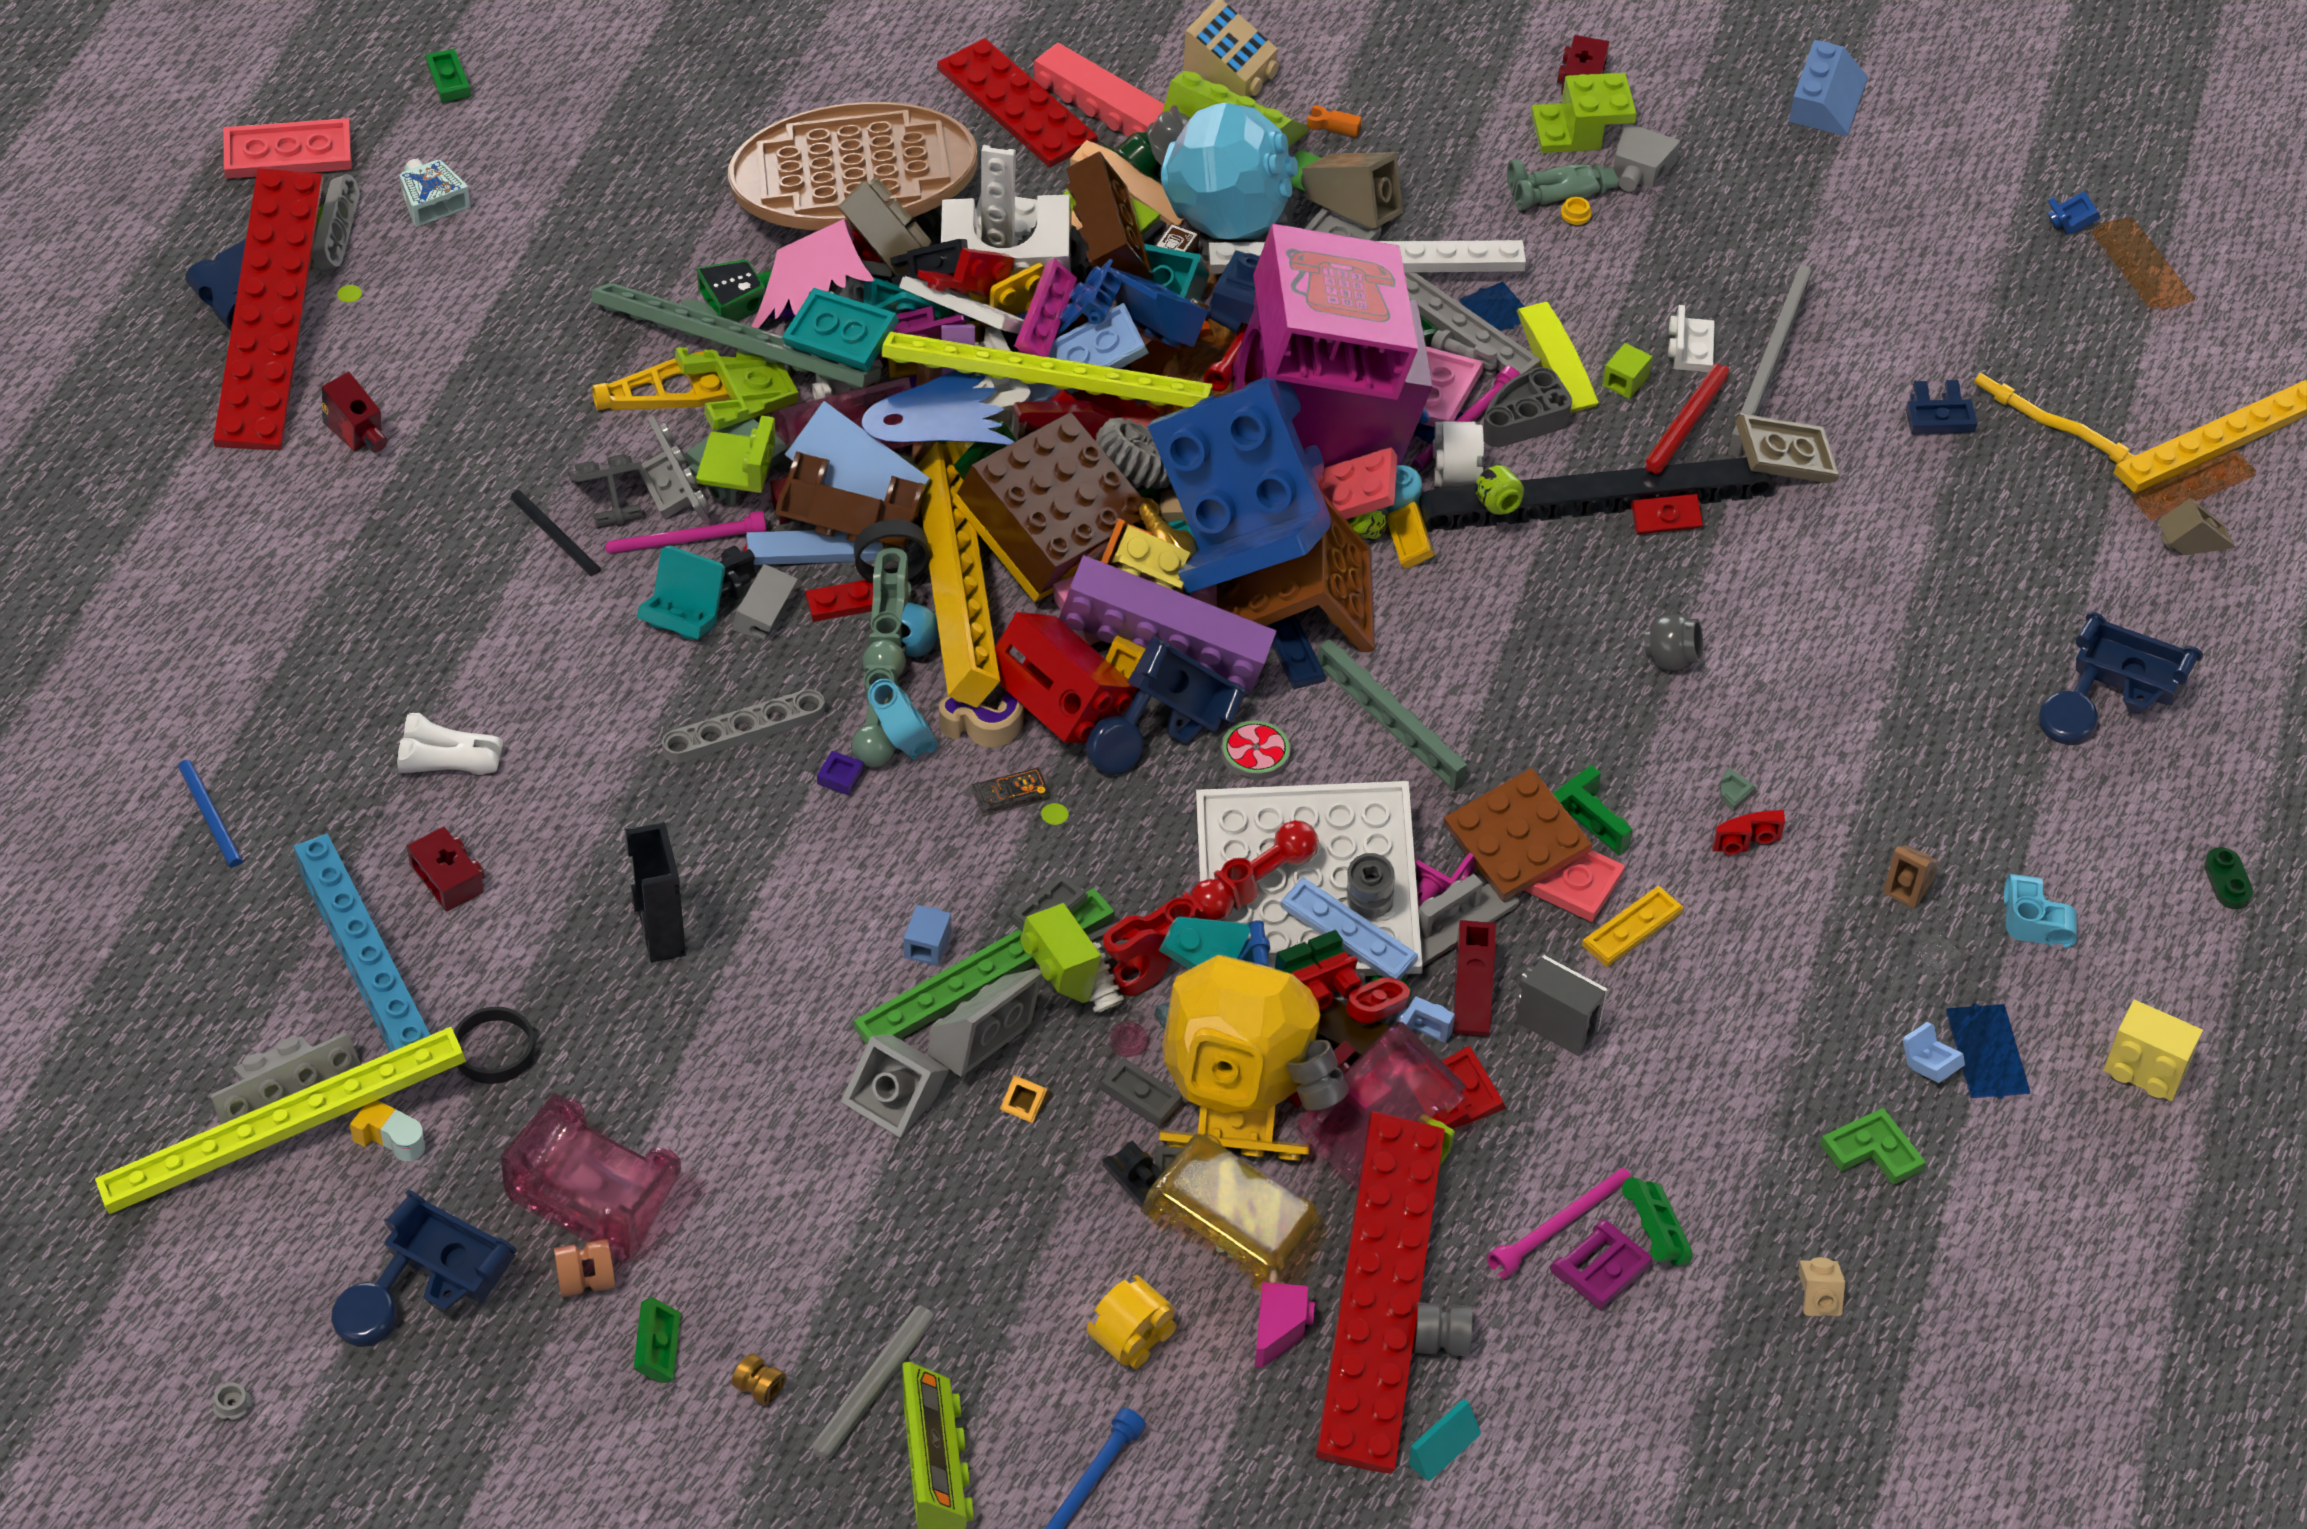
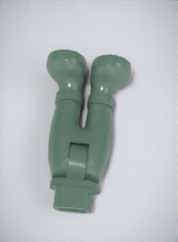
M1518 159L1509 160L1507 166L1508 187L1511 195H1514V202L1518 210L1530 209L1535 204L1544 206L1548 203L1567 200L1570 197L1586 199L1593 194H1604L1606 189L1618 187V178L1613 167L1602 168L1600 164H1595L1593 168L1591 164L1559 166L1545 171H1532L1531 174L1526 173L1523 162Z

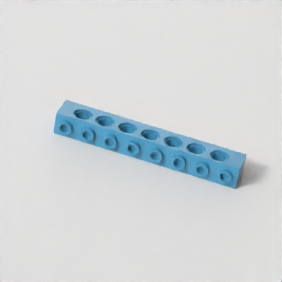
M328 833L294 845L298 871L389 1052L430 1036Z

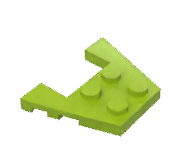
M676 348L675 360L683 375L717 372L731 400L705 403L704 415L713 431L798 402V390L782 362H768L764 359V356L737 352L736 357L719 356L717 350L704 349V355L690 354L688 353V348Z

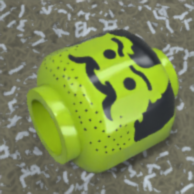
M1495 465L1480 474L1475 483V494L1488 511L1493 514L1502 515L1511 513L1518 508L1524 495V487L1509 468L1504 465Z
M1381 508L1346 520L1363 540H1375L1387 528L1389 521L1388 508Z

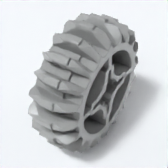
M1123 418L1109 419L1108 422H1105L1103 428H1100L1096 435V443L1125 478L1133 481L1135 484H1142L1145 488L1150 486L1154 489L1167 488L1171 481L1148 427L1143 426L1141 422L1135 423L1131 419L1124 420Z

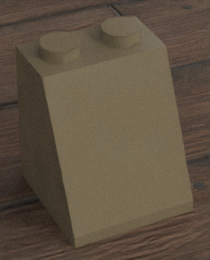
M1396 152L1328 154L1302 168L1301 184L1305 189L1306 199L1369 228H1377L1403 214Z

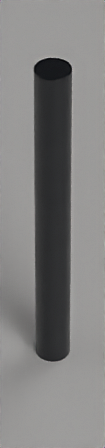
M516 490L511 494L510 499L588 575L592 577L601 571V567L521 490Z

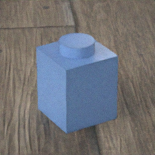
M916 905L903 938L904 958L939 966L951 935V913L944 912L935 907L928 908Z

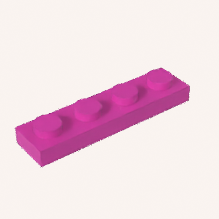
M1056 258L1047 262L1014 345L1021 353L1048 357L1061 320H1059L1060 314L1068 305L1069 296L1077 281V278Z

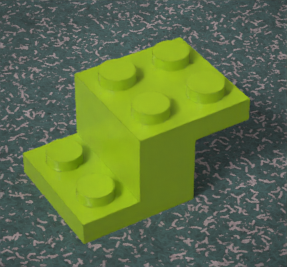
M1626 73L1565 76L1562 103L1531 106V115L1541 153L1601 150L1605 125L1635 123L1637 115Z

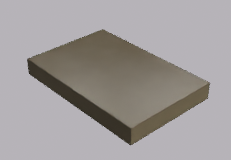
M1740 414L1735 420L1751 471L1825 483L1836 482L1840 477L1823 427Z

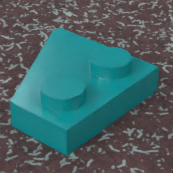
M1177 917L1173 920L1159 951L1188 969L1216 955L1238 959L1250 933L1249 924Z

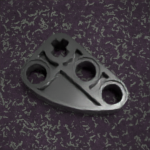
M1539 367L1524 372L1506 383L1495 394L1485 412L1483 441L1492 447H1504L1566 428L1570 418L1572 397L1558 375L1549 368Z

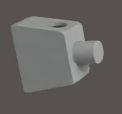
M1629 123L1625 124L1613 167L1617 177L1620 178L1618 181L1619 186L1629 192L1635 190L1638 184L1653 189L1675 165L1680 140Z

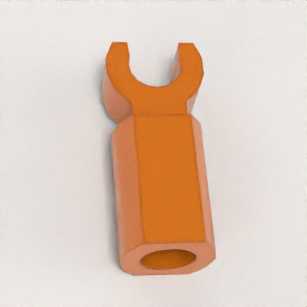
M1313 105L1311 116L1308 115L1307 126L1313 130L1327 129L1328 132L1357 138L1362 126V117L1336 110L1329 112L1322 106Z

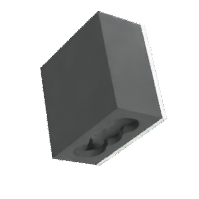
M1543 955L1533 969L1528 967L1519 981V987L1522 988V992L1515 1004V1008L1518 1009L1516 1023L1580 1057L1600 1029L1607 988Z

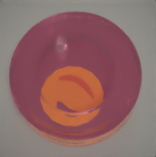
M1120 1023L1110 1033V1046L1120 1056L1134 1057L1141 1054L1146 1048V1031L1137 1023Z

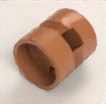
M608 1239L586 1242L584 1249H579L575 1244L554 1248L561 1298L581 1295L587 1287H590L594 1292L615 1289ZM593 1259L595 1275L584 1277L582 1260Z

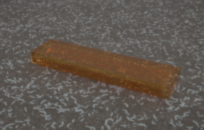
M2234 450L2138 493H2133L2131 500L2152 521L2166 515L2189 498L2196 502L2255 476L2256 470L2237 450Z

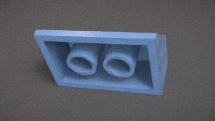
M1814 40L1793 97L1789 122L1848 136L1868 76L1843 46Z

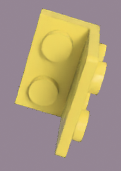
M1126 525L1111 563L1118 566L1120 570L1138 577H1144L1166 588L1178 590L1182 589L1184 582L1179 580L1177 572L1186 564L1190 552Z

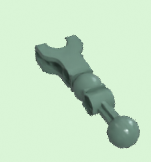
M887 548L879 551L875 560L871 613L872 633L869 635L870 645L866 648L862 658V665L865 671L863 681L868 704L866 724L855 732L851 742V750L855 759L863 761L864 766L871 768L883 766L890 761L894 754L895 746L885 734L881 721L869 702L868 691L870 686L879 679H889L899 686L898 677L901 676L906 664L905 654L902 651L904 647L902 638L906 636L907 625L903 624L901 619L906 604L908 602L913 603L911 584L908 582L907 555L905 551L898 548ZM894 560L899 563L898 572L887 573L883 569L889 561ZM893 693L886 697L884 704L892 700Z

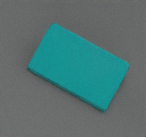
M1466 1399L1457 1403L1411 1445L1409 1466L1429 1482L1481 1435L1470 1403Z

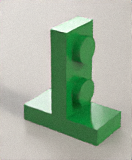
M1590 765L1554 791L1553 795L1571 817L1620 856L1629 849L1633 829L1623 818L1616 816L1603 805L1599 798L1594 796L1598 793L1601 772Z

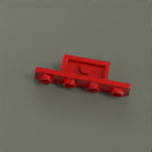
M962 248L954 275L919 270L917 277L928 281L927 287L937 291L945 292L948 287L949 290L967 295L968 291L971 290L976 295L989 297L990 289L993 285L1009 278L1014 257L1005 253Z

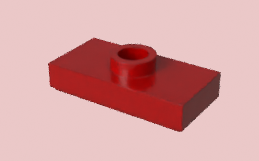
M1697 494L1634 500L1631 503L1637 535L1696 529L1703 526Z

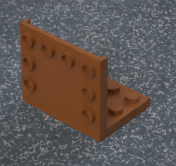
M1321 491L1330 514L1331 525L1314 547L1301 557L1218 583L1217 608L1266 626L1320 605L1327 613L1330 622L1333 625H1337L1343 631L1345 638L1350 644H1354L1360 652H1370L1375 650L1371 548Z

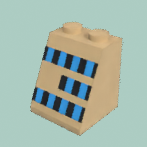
M1215 0L1185 31L1183 71L1195 72L1203 79L1214 84L1224 85L1228 90L1238 95L1256 96L1260 92L1263 83L1268 78L1273 79L1278 71V48L1226 2Z

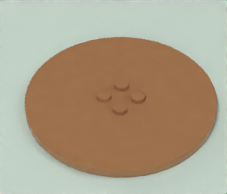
M895 102L845 103L805 111L782 119L760 130L744 142L733 155L728 167V180L730 191L736 202L747 212L765 221L797 229L821 230L845 219L851 229L855 230L853 225L837 207L862 181L869 183L873 178L878 177L892 193L891 197L884 203L887 204L891 199L896 198L911 217H915L942 205V200L953 198L967 186L977 169L978 152L971 132L956 119L939 111Z

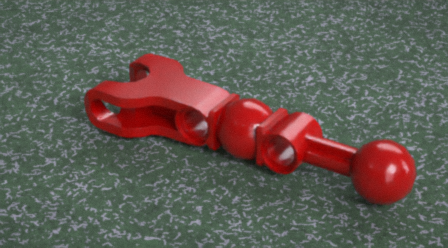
M1300 820L1284 823L1275 833L1274 846L1251 862L1245 858H1233L1227 861L1220 871L1216 870L1214 872L1215 879L1210 878L1198 882L1191 890L1190 895L1184 892L1182 897L1170 900L1147 916H1127L1108 929L1103 936V944L1106 953L1115 960L1120 961L1113 969L1114 983L1119 985L1120 988L1118 991L1127 996H1135L1162 978L1172 958L1160 952L1159 949L1173 920L1177 917L1224 921L1232 913L1233 907L1238 911L1242 905H1247L1257 898L1259 893L1257 882L1285 862L1291 865L1309 862L1317 853L1319 844L1318 835L1312 825ZM1120 940H1128V941H1127L1126 943H1124V944H1120V945L1115 944L1116 942H1118V941H1120ZM1139 971L1137 978L1130 981L1124 980L1125 977Z

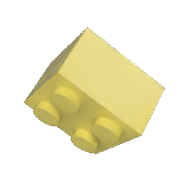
M2134 999L2117 1031L2103 1071L2111 1074L2119 1082H2130L2145 1089L2149 1095L2155 1098H2165L2173 1101L2189 1068L2203 1029Z

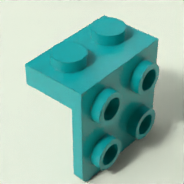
M873 278L874 281H864L865 304L896 314L932 306L935 311L936 320L943 319L952 314V309L901 289L899 285Z
M672 546L664 547L660 553L654 595L639 605L637 619L648 622L654 628H667L678 632L681 637L686 639L701 638L716 624L725 574L724 565Z

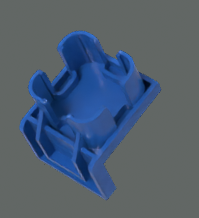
M1265 377L1251 382L1245 388L1217 398L1210 396L1202 399L1189 408L1154 419L1147 425L1199 549L1177 572L1180 580L1184 582L1183 588L1186 593L1307 554L1330 528V514L1317 484L1324 472L1323 458L1316 445L1303 450L1292 423V419L1301 411L1300 401L1295 390L1285 381Z

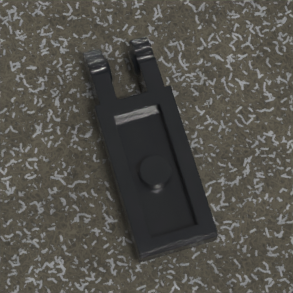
M967 239L942 242L909 250L906 254L891 257V266L902 267L907 264L909 265V273L892 278L893 284L900 286L902 278L905 276L926 281L917 277L919 270L954 275L962 248H968Z

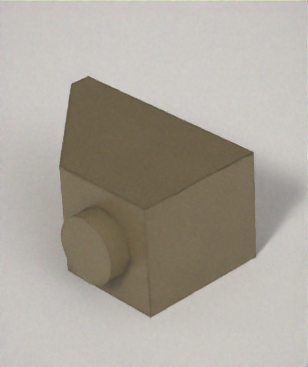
M2192 498L2187 499L2158 520L2163 530L2160 536L2165 545L2170 550L2176 549L2183 555L2235 548L2224 523Z

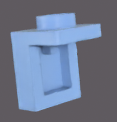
M1415 996L1408 1008L1405 1007L1399 1012L1395 1021V1027L1405 1031L1408 1035L1412 1029H1415L1446 1043L1453 1031L1455 1013L1448 1011L1439 1004H1432Z
M1929 1022L1924 1023L1903 1038L1907 1065L1913 1071L1938 1083L1965 1066L1963 1053L1938 1042L1935 1027Z

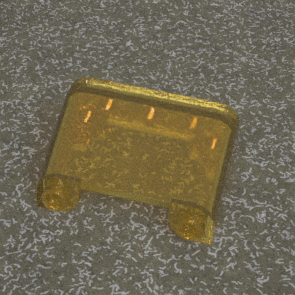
M1208 1133L1203 1135L1195 1134L1149 1189L1141 1209L1142 1213L1156 1222L1163 1214L1171 1216L1169 1222L1174 1226L1179 1220L1238 1259L1241 1262L1239 1270L1245 1273L1249 1268L1254 1274L1255 1281L1251 1287L1259 1292L1262 1289V1282L1277 1283L1319 1222V1217L1316 1213L1317 1209L1312 1202L1302 1197L1297 1198L1222 1147L1221 1142Z

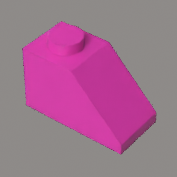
M1262 1282L1255 1367H1264L1304 1338L1305 1325H1313L1315 1302L1307 1301L1308 1286Z

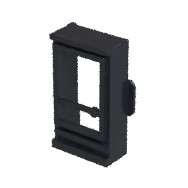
M661 822L630 829L626 826L624 827L628 857L632 856L634 882L630 883L634 912L639 914L650 962L686 956L681 894L679 890L680 878L666 823Z

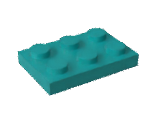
M813 288L782 336V339L786 346L868 371L880 353L889 332H893L899 319L894 312Z

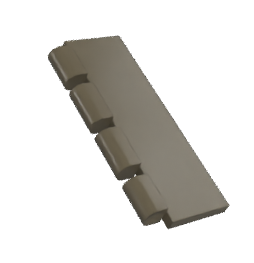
M875 177L869 183L862 181L837 208L895 276L908 274V264L902 267L891 266L890 258L906 254L909 250L929 246L931 240L916 222H912L906 228L904 227L912 217L896 198L891 199L887 204L884 203L891 197L892 193L878 177Z

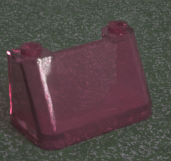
M1403 1021L1396 1022L1343 1073L1349 1088L1345 1098L1328 1108L1313 1111L1306 1110L1292 1125V1128L1357 1191L1368 1120L1372 1111L1425 1124L1436 1112L1441 1111L1443 1108L1450 1112L1464 1098L1460 1092L1466 1085Z
M553 1093L500 1155L505 1193L513 1203L586 1242L608 1239L610 1254L622 1261H627L639 1248L680 1175L681 1158L677 1157L668 1148H652L646 1154V1157L588 1128L584 1108L579 1102Z

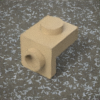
M1822 1257L1814 1258L1811 1261L1800 1260L1799 1276L1805 1291L1804 1314L1806 1316H1841L1845 1280L1838 1261Z

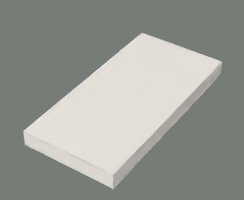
M907 276L902 278L899 287L1000 330L1019 334L1024 319L951 291L946 288L945 292H941L927 287L928 282Z

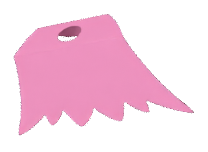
M845 219L777 250L765 295L751 327L758 329L774 308L775 319H777L784 310L788 300H790L792 311L796 315L813 288L829 292L831 280L842 288L846 287V275L862 281H874L852 243L854 241V234Z

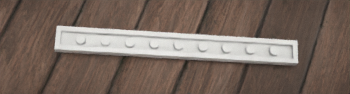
M1523 240L1376 241L1400 246L1404 272L1525 271L1526 260ZM1265 242L1209 243L1210 274H1222L1236 250L1260 256Z

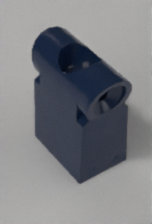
M246 239L217 254L215 260H202L193 264L185 274L187 284L201 300L213 307L215 315L230 331Z

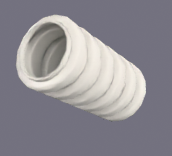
M1096 942L1093 943L1099 951V948L1102 947L1101 944ZM1105 953L1101 954L1090 1002L1094 1001L1095 1007H1093L1094 1012L1098 1013L1121 1004L1124 1000L1123 995H1118L1119 985H1114L1112 981L1115 979L1114 974H1109L1108 969L1111 968L1110 965L1105 964L1103 960L1106 958Z

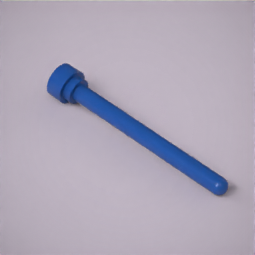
M1125 1407L1118 1411L1111 1421L1113 1427L1110 1431L1112 1435L1044 1529H1064L1123 1445L1139 1438L1146 1428V1422L1138 1413Z

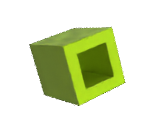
M1624 343L1605 365L1602 386L1630 399L1648 379L1653 356Z

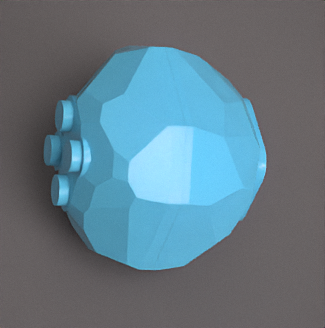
M1222 103L1197 111L1186 124L1177 140L1170 142L1161 169V181L1178 218H1185L1193 228L1215 239L1250 240L1257 239L1269 231L1271 225L1275 224L1288 202V197L1292 195L1291 179L1298 174V163L1295 157L1289 156L1286 135L1258 110L1243 105Z

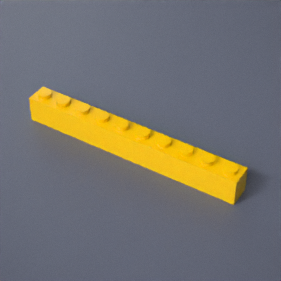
M936 442L918 466L922 473L932 479L924 490L920 507L924 533L928 540L930 554L929 569L947 693L949 697L957 702H964L977 708L1000 682L977 532L952 502L964 480L953 466L948 447Z

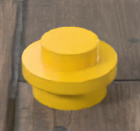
M1570 197L1562 205L1560 215L1569 224L1582 225L1591 219L1592 210L1586 199Z

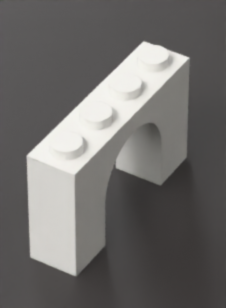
M1069 194L1037 196L1036 229L1027 241L1011 248H995L983 243L977 237V215L974 198L942 200L941 243L955 239H967L968 249L1008 254L1014 257L1009 277L1037 263L1045 266L1053 258H1056L1071 272L1072 212Z

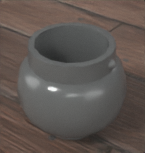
M1665 614L1658 617L1653 622L1651 630L1645 631L1644 646L1647 657H1653L1655 664L1659 668L1670 671L1685 669L1691 663H1700L1703 657V633L1699 619H1688L1680 614Z

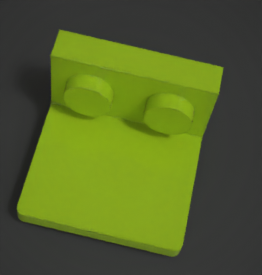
M761 415L758 428L752 429L750 437L710 432L696 476L697 483L762 493L776 446L775 418Z

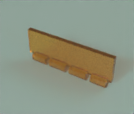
M2133 217L2100 223V226L2092 231L2093 236L2103 249L2107 248L2106 253L2119 269L2123 268L2122 273L2135 290L2139 289L2138 294L2149 308L2160 306L2164 310L2195 301L2194 295Z

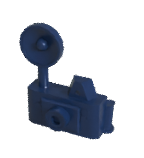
M1238 250L1234 252L1215 286L1205 321L1209 322L1211 319L1235 332V336L1238 334L1241 323L1249 324L1254 310V296L1256 292L1253 274L1260 256Z
M2088 612L2085 617L2087 622L2076 637V645L2080 648L2076 657V671L2081 674V677L2074 691L2057 692L2045 700L2041 705L2039 713L2040 728L2047 737L2065 745H2078L2090 739L2096 731L2098 723L2096 706L2087 697L2094 680L2124 690L2123 702L2129 711L2137 714L2145 711L2154 702L2173 705L2195 663L2202 660V651L2193 646H2186L2184 649L2109 623L2097 612Z
M1152 637L1127 681L1138 688L1139 691L1124 717L1118 715L1109 716L1097 722L1089 733L1086 742V754L1090 763L1097 770L1110 775L1123 774L1131 769L1140 758L1143 749V737L1136 723L1151 697L1171 708L1166 733L1186 744L1203 727L1216 732L1221 721L1234 725L1233 720L1244 694L1248 695L1249 691L1222 677L1161 639Z
M407 1190L405 1192L407 1197L388 1219H384L387 1228L391 1231L384 1245L394 1257L376 1283H357L347 1288L336 1299L331 1316L334 1330L346 1343L357 1347L372 1346L382 1341L393 1330L398 1316V1306L389 1290L407 1264L429 1276L423 1298L439 1311L444 1313L464 1296L483 1303L516 1256L517 1249L508 1241L485 1233L425 1201L417 1193ZM448 1292H451L449 1297H445Z

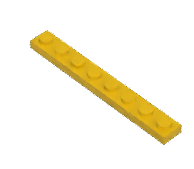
M2307 379L2116 464L2114 474L2131 491L2138 493L2307 416Z

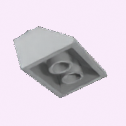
M1033 969L1005 975L993 984L985 985L975 997L968 1002L963 1001L953 1013L944 1019H938L932 1025L929 1032L931 1038L927 1053L962 1077L1031 1024L1042 978L1041 971Z

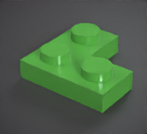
M1884 1108L1823 1135L1820 1142L1821 1147L1841 1172L1872 1158L1893 1185L1924 1171L1926 1161Z

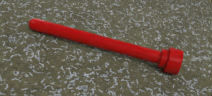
M1243 324L1222 360L1210 365L1205 373L1204 382L1213 384V391L1222 392L1233 379L1232 367L1248 324Z

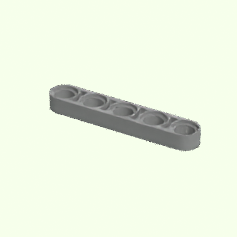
M802 690L672 730L663 737V755L671 762H685L815 722L824 715V697L816 690ZM812 702L819 706L813 711H804L800 708L802 704ZM774 712H780L786 716L781 721L768 719V716ZM742 722L753 725L752 729L744 732L737 730L735 726ZM714 732L719 734L720 738L709 742L705 741L702 736L706 733ZM678 742L688 746L680 752L669 749L672 744Z

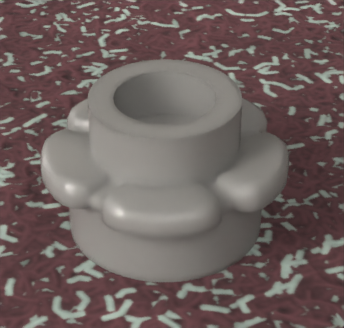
M233 1382L225 1383L214 1393L212 1404L214 1405L213 1412L218 1418L223 1420L226 1418L231 1420L240 1419L246 1414V1409L251 1406V1396L248 1392H245L240 1384ZM230 1401H235L234 1405H228Z

